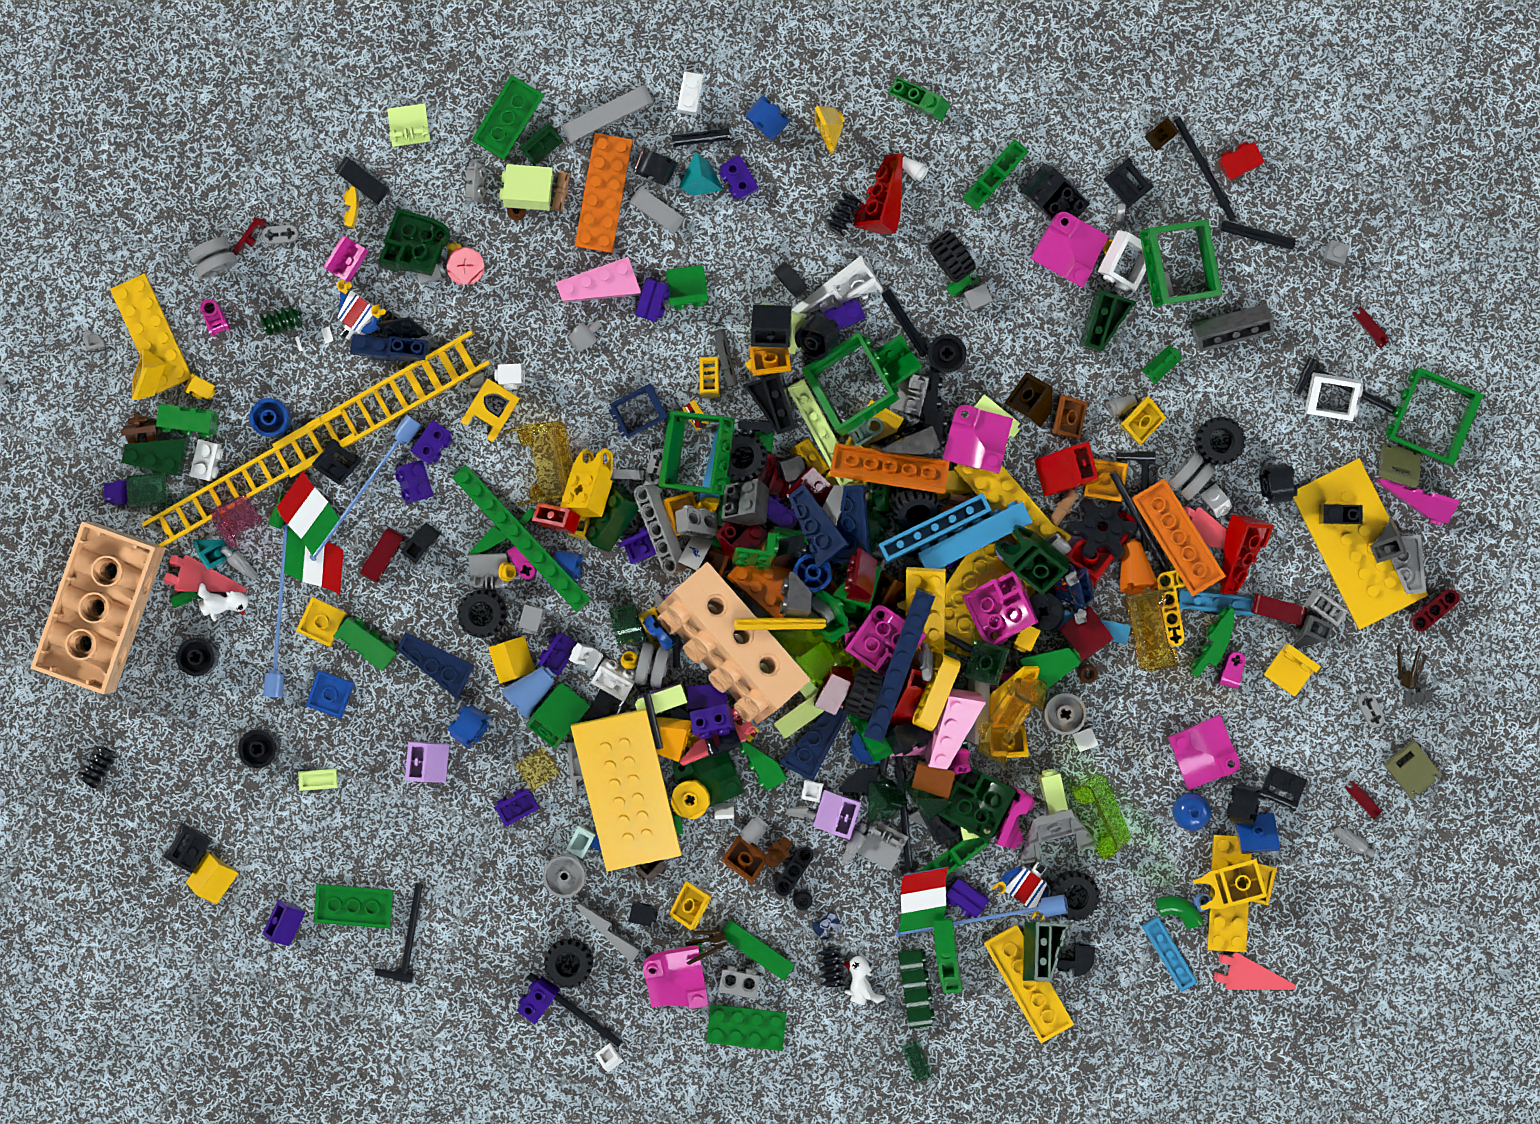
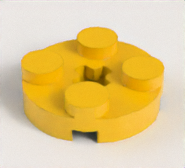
M687 780L675 787L671 798V805L677 815L688 819H696L702 816L709 807L710 795L706 787L699 781ZM687 795L694 796L695 804L692 805L691 802H686L688 799Z

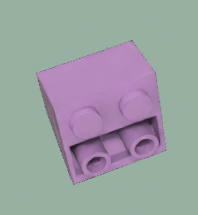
M409 741L405 780L446 783L450 744Z
M824 789L813 827L850 840L861 801Z

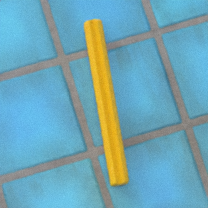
M737 618L734 620V628L736 630L824 629L826 627L825 618Z

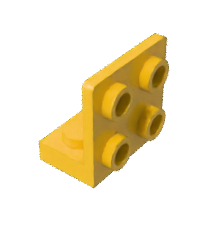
M1285 643L1265 671L1264 676L1292 696H1296L1313 672L1317 673L1321 666L1290 644Z

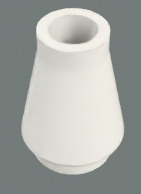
M904 156L902 168L915 181L921 182L925 178L928 168L925 167V164Z

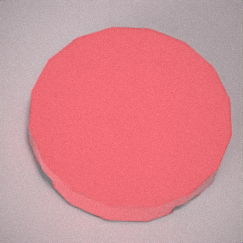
M457 248L448 256L446 270L452 281L457 284H474L484 273V260L480 253L473 248Z

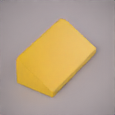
M806 438L789 450L792 455L799 454L801 457H804L807 464L806 470L811 465L821 474L830 469L809 438Z

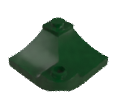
M397 208L384 239L385 245L378 260L380 267L397 273L399 271H408L432 276L442 250L445 246L447 247L450 239L448 227L436 219Z
M729 752L715 758L706 756L686 764L683 771L678 769L680 761L673 762L672 770L679 784L687 780H697L706 787L710 795L709 807L745 792ZM687 795V802H691L692 805L695 804L694 796Z
M971 767L970 772L962 773L959 780L956 781L949 799L946 800L939 815L985 840H990L996 836L1017 791ZM985 827H990L991 832L986 834L984 832Z

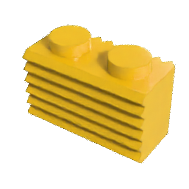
M1030 626L1015 634L1014 640H1012L1013 648L1023 653L1026 650L1031 652L1040 634V630Z

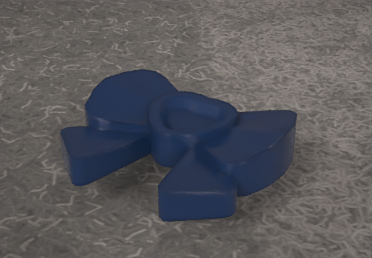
M832 911L828 912L825 918L812 923V928L820 939H829L826 930L830 929V927L837 932L841 928L836 914Z

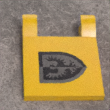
M487 378L460 422L463 425H468L473 415L493 427L487 435V439L492 442L496 439L520 398Z

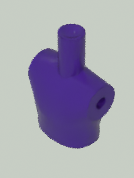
M125 480L104 483V503L125 506L127 505L128 497H140V489H128L127 481Z

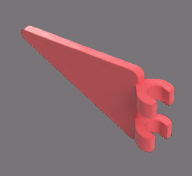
M1183 506L1208 547L1224 549L1227 529L1201 507L1193 510Z
M171 555L170 566L180 568L178 577L166 573L164 584L175 586V591L198 592L200 583H203L206 590L213 593H230L231 591L246 593L245 587L215 570H207L204 564L192 557L185 555L182 559Z
M733 708L734 725L741 742L747 740L746 735L754 732L755 728L751 721H745L739 727L735 721L740 720L741 717ZM717 734L711 735L715 746H721ZM699 739L680 760L681 765H686L709 756L705 739Z
M1234 952L1232 957L1221 953L1219 955L1218 961L1230 965L1228 975L1215 972L1213 980L1225 983L1227 990L1295 989L1293 983L1237 952Z

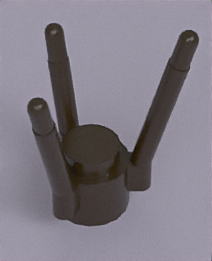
M1419 645L1417 648L1412 670H1405L1404 673L1402 671L1401 646H1397V679L1401 680L1400 685L1415 688L1416 683H1418L1419 676L1427 659V655H1424L1416 672L1422 646Z
M719 929L691 931L690 934L709 936L708 938L685 942L686 946L709 942L710 946L715 948L687 962V965L697 962L716 951L723 950V946L727 945L724 931H719Z

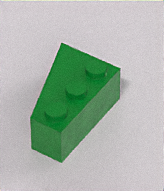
M159 404L156 427L162 428V432L173 433V429L181 430L180 434L192 436V432L200 433L199 437L211 438V435H217L220 413L212 410Z
M347 618L333 637L336 639L340 638L348 644L350 649H354L368 662L384 671L398 653L395 650L396 646L389 640L383 641L380 638L381 634L372 628L370 631L366 628V622L361 618Z
M848 714V719L874 763L894 754L885 737L882 743L864 737L868 720Z

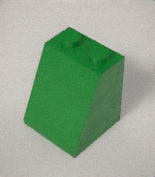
M876 566L873 593L869 603L846 599L847 592L844 591L845 582L835 591L833 597L842 601L846 617L864 622L872 605L882 567Z
M1062 647L1023 656L1018 661L1022 666H1038L1040 668L1036 684L1040 690L1045 691L1081 664L1078 660L1081 657L1074 648Z
M561 682L532 715L526 726L556 750L571 732V725L578 723L591 706L588 705V701L585 698L577 696L569 685Z

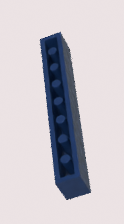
M916 587L886 670L878 699L864 731V737L883 742L931 610L935 593Z

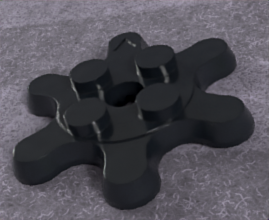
M1083 499L1079 507L1084 513V519L1079 522L1073 521L1068 523L1066 526L1067 533L1073 536L1080 535L1085 538L1086 544L1082 548V555L1085 558H1093L1097 550L1101 548L1108 549L1114 558H1122L1125 554V549L1121 545L1120 539L1124 535H1135L1138 532V525L1134 521H1123L1119 518V512L1123 507L1122 502L1109 501L1107 507L1098 508L1090 499ZM1099 523L1105 524L1108 529L1100 531L1097 526Z

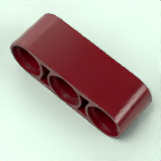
M388 527L362 567L360 574L377 584L380 580V575L384 574L390 564L389 560L395 556L400 548L399 544L401 541H404L405 536Z
M1444 589L1411 616L1409 619L1410 628L1420 632L1427 630L1457 605L1460 599L1458 592L1453 589ZM1448 592L1452 595L1450 603L1445 601V595ZM1433 605L1438 608V612L1434 616L1430 613V608ZM1419 617L1423 620V625L1420 628L1415 625V621Z
M1255 594L1250 612L1303 626L1307 607Z

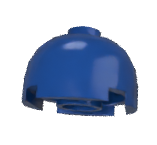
M805 554L799 558L793 568V572L812 593L823 590L832 579L830 563L827 562L820 569L817 568L813 554Z
M1189 792L1176 799L1172 815L1179 827L1187 831H1196L1208 824L1211 818V808L1205 797Z

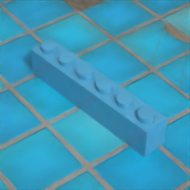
M982 493L878 544V548L886 564L988 515L992 510Z
M1015 500L1006 505L1008 509L1002 512L1000 509L989 513V518L983 520L981 517L971 522L973 526L967 529L963 526L954 531L955 535L951 537L945 535L937 539V544L931 546L929 543L919 548L921 552L918 553V556L924 568L940 569L1012 533L1013 527L1016 524L1024 527L1032 523L1023 502L1018 503Z

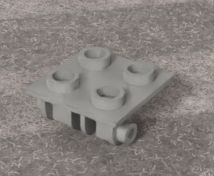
M912 374L899 385H896L899 389L897 394L900 399L890 405V408L920 416L929 378Z
M507 553L468 555L471 579L470 588L474 590L485 588L488 590V588L503 587L505 589V587H510V582L502 581L498 574L499 566L503 562H508Z
M874 820L868 829L866 840L857 854L892 871L909 837Z

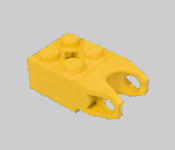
M603 448L596 454L595 458L594 453L588 449H583L573 463L560 507L571 509L581 517H602L613 482L610 480L613 472V455L611 451ZM586 453L589 456L588 463H585L584 461V455ZM604 453L607 454L608 458L605 464H603Z
M1257 859L1212 870L1203 877L1193 880V884H1210L1215 890L1214 898L1207 904L1201 905V910L1209 908L1224 909L1268 897ZM1241 877L1249 881L1245 888L1237 884Z

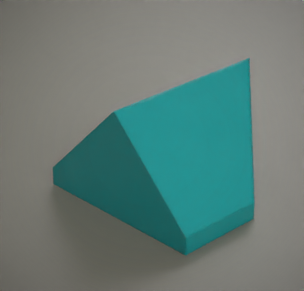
M695 153L678 188L692 196L724 190L710 162Z
M228 538L223 540L193 539L197 555L207 570H214L227 561V557L221 552L224 546H227L231 551H236Z

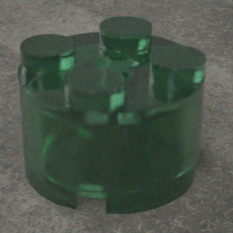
M867 508L870 551L874 552L878 544L885 541L886 536L884 533L889 527L891 520Z
M635 603L609 609L611 620H614L611 621L615 634H618L615 635L618 646L644 639Z

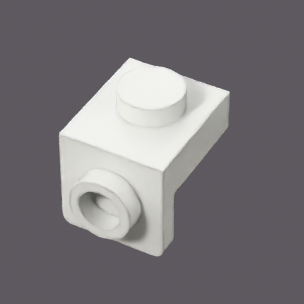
M1216 483L1200 494L1202 499L1212 509L1216 518L1226 515L1232 508L1230 499Z
M577 643L572 650L569 660L575 664L585 665L591 670H596L603 654L590 645Z

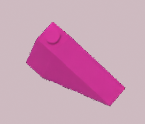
M1379 478L1376 483L1423 517L1430 519V523L1441 526L1442 523H1448L1459 504V500L1436 493L1425 494V491L1412 487L1409 489L1406 488V485Z

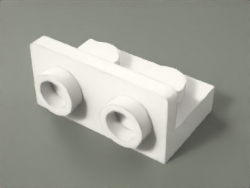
M198 439L189 476L213 482V479L217 478L219 472L217 462L223 456L222 445Z
M605 658L591 683L624 702L634 685L635 674L633 671L618 665L616 661Z

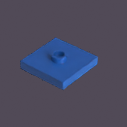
M318 670L305 706L342 719L355 682Z
M1274 813L1257 814L1253 827L1236 823L1241 854L1280 851Z

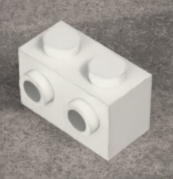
M499 364L498 369H495V381L506 390H515L517 386H525V366L522 364Z

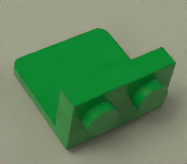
M702 265L666 271L667 283H669L668 289H671L669 297L671 308L683 310L686 309V306L693 305L694 308L704 307L705 303H709L705 272Z
M901 334L875 350L881 358L879 363L882 367L885 366L890 373L888 377L890 382H894L896 385H899L912 374H916L922 368L921 362L911 352Z
M768 533L764 551L736 547L732 563L739 567L755 566V568L761 570L770 568L772 560L776 558V552H778L779 541H776V534Z
M820 590L815 592L817 598L830 607L835 618L827 623L824 629L811 630L833 643L850 631L848 618L844 614L842 601L831 596L826 590Z

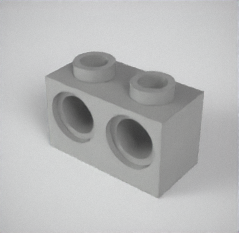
M691 505L683 506V509L675 511L676 534L702 539L716 536L715 533L718 531L717 513L711 512L707 508L695 509Z
M524 604L518 627L523 628L522 632L529 634L541 631L546 609Z
M735 965L723 967L718 992L752 999L757 998L761 974L757 973V970L746 968V971L738 970L739 967ZM733 975L736 981L733 984H729L726 982L725 977ZM747 978H751L755 984L753 987H747L744 981Z

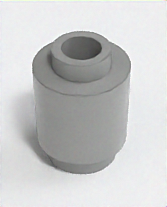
M756 816L741 831L743 836L741 838L749 845L752 842L756 844L767 831L766 828L769 825Z

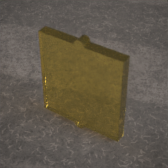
M543 747L515 765L522 776L521 779L525 780L531 791H534L560 773L553 763V758L549 757Z

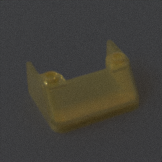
M561 421L542 422L503 430V434L517 433L519 442L523 446H531L538 484H533L530 487V499L517 502L518 506L561 499L573 466L567 430L564 423Z
M1164 589L1125 595L1140 671L1151 672L1179 666V663L1175 662L1177 661L1176 650H1172L1168 643L1162 613L1163 604H1166Z
M1012 679L1007 687L1008 691L987 722H983L978 729L980 735L977 751L1005 765L1009 742L1033 707L1041 711L1044 709L1047 683L1040 679Z

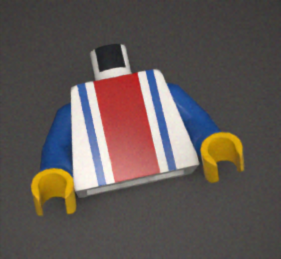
M345 279L339 280L337 282V288L340 291L338 319L346 324L339 334L349 340L354 332L366 335L378 330L379 327L376 323L381 322L382 315L386 314V310L380 309V304L372 305L359 294L353 291L349 292L348 289L352 287L351 282L344 284Z
M1039 862L1035 864L1031 871L1025 866L1022 868L1016 867L1006 871L999 882L992 886V890L999 887L1000 893L998 895L1007 892L1028 908L1038 907L1041 898H1046L1049 895L1047 882L1040 878L1047 868ZM1035 911L1031 918L1034 919L1037 914L1040 916L1039 922H1042L1045 918L1044 915L1040 914L1039 911Z

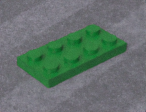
M511 75L472 138V141L505 161L545 95Z
M316 884L313 923L390 929L394 890Z
M711 1004L706 1043L783 1051L787 1012Z

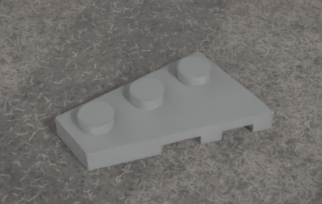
M1421 535L1401 536L1407 553L1391 558L1392 564L1406 594L1426 592Z

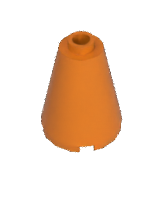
M1137 539L1125 541L1126 544L1122 545L1125 549V554L1121 558L1120 592L1124 591V594L1145 592L1144 589L1150 587V590L1157 588L1158 582L1142 543L1137 542Z

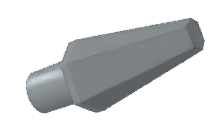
M809 806L788 808L785 815L801 819L807 817L814 820L816 813L808 810Z

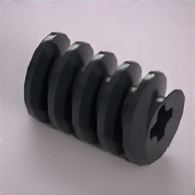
M848 193L841 194L844 200L838 199L837 203L840 206H834L833 208L836 213L831 212L829 214L833 220L826 219L825 221L830 230L842 237L845 236L842 229L849 230L846 223H853L849 217L857 216L854 209L861 210L857 204H863L859 199Z
M104 746L95 747L98 754L92 752L91 755L94 759L87 758V762L90 765H82L85 772L78 771L81 780L95 789L97 788L96 783H101L100 777H105V771L110 770L109 764L113 765L115 763L113 758H118L114 751Z
M841 946L824 947L822 951L818 952V955L824 957L818 960V962L824 963V966L819 967V970L825 971L824 974L820 975V978L825 979L820 985L826 987L845 986V984L839 983L844 980V977L839 975L843 973V969L839 968V966L843 965V961L837 960L842 957V954L837 952L841 950Z

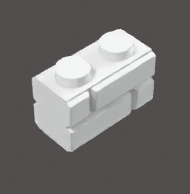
M684 72L677 108L678 113L697 116L704 80L703 75Z

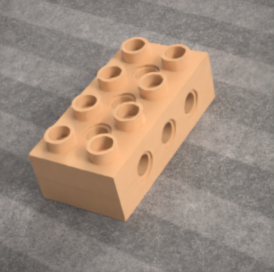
M81 522L31 669L101 694L116 692L166 547L95 522ZM111 564H115L117 567L115 578H111L108 572ZM99 600L104 603V611L101 615L96 611V604ZM86 636L91 639L92 643L89 651L83 646Z
M708 562L678 586L656 608L660 613L657 619L661 627L669 634L678 633L686 642L683 646L685 654L694 663L698 664L702 661L712 672L708 675L712 685L722 693L728 690L737 701L734 704L736 712L747 722L753 719L757 724L778 710L811 680L768 630H736L734 628V620L737 618L757 617Z

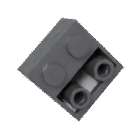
M758 478L726 485L721 519L747 526L766 523L770 489Z
M789 572L788 577L784 578V583L781 586L783 600L780 603V614H783V618H808L811 612L812 592L794 572Z

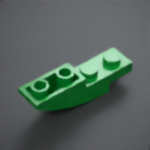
M1230 605L1227 608L1223 607L1218 614V620L1209 625L1206 630V636L1211 642H1207L1203 646L1201 656L1198 659L1195 658L1189 666L1191 668L1190 673L1197 678L1209 663L1215 667L1217 666L1228 646L1234 624V608Z
M953 918L933 919L937 964L943 994L960 993L963 991L957 956L958 949Z

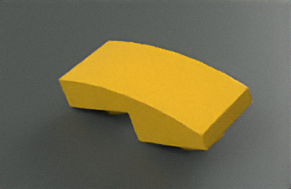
M351 186L350 190H346L343 200H345L344 204L351 207L350 210L345 212L343 220L345 221L344 225L354 229L359 211L358 190Z

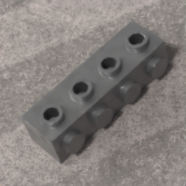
M1267 304L1195 322L1192 323L1193 338L1199 351L1202 352L1274 332L1273 316Z

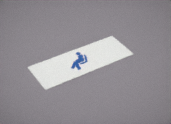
M691 537L678 562L697 571L712 541Z

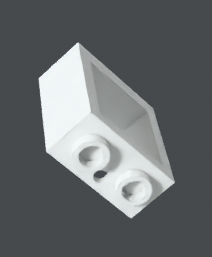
M1117 231L1098 270L1099 273L1104 275V280L1111 283L1116 282L1118 284L1117 287L1124 291H1128V289L1137 290L1146 272L1142 244L1139 238L1129 232ZM1126 245L1141 253L1128 280L1113 272Z
M1313 372L1305 411L1307 414L1353 421L1354 416L1358 414L1359 405H1357L1358 397L1362 396L1363 386L1356 379ZM1322 382L1353 387L1347 413L1316 408Z

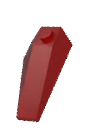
M901 153L885 156L875 175L878 179L876 184L872 188L869 187L866 192L870 194L866 203H860L859 205L861 210H857V216L853 224L854 227L878 234L896 233L901 216L903 155Z
M1124 511L1119 513L1121 520L1135 522L1134 518ZM1105 524L1099 528L1100 531L1108 529ZM1124 535L1121 537V545H1124L1125 541L1128 539L1130 535ZM1084 538L1072 547L1066 557L1069 558V563H1072L1074 567L1088 568L1091 585L1095 588L1115 558L1106 548L1097 550L1093 558H1085L1082 555V548L1086 544Z
M1232 514L1225 536L1222 571L1226 577L1221 580L1220 593L1237 594L1248 576V568L1252 562L1256 563L1258 559L1256 555L1259 550L1267 545L1274 527L1273 524L1246 515Z

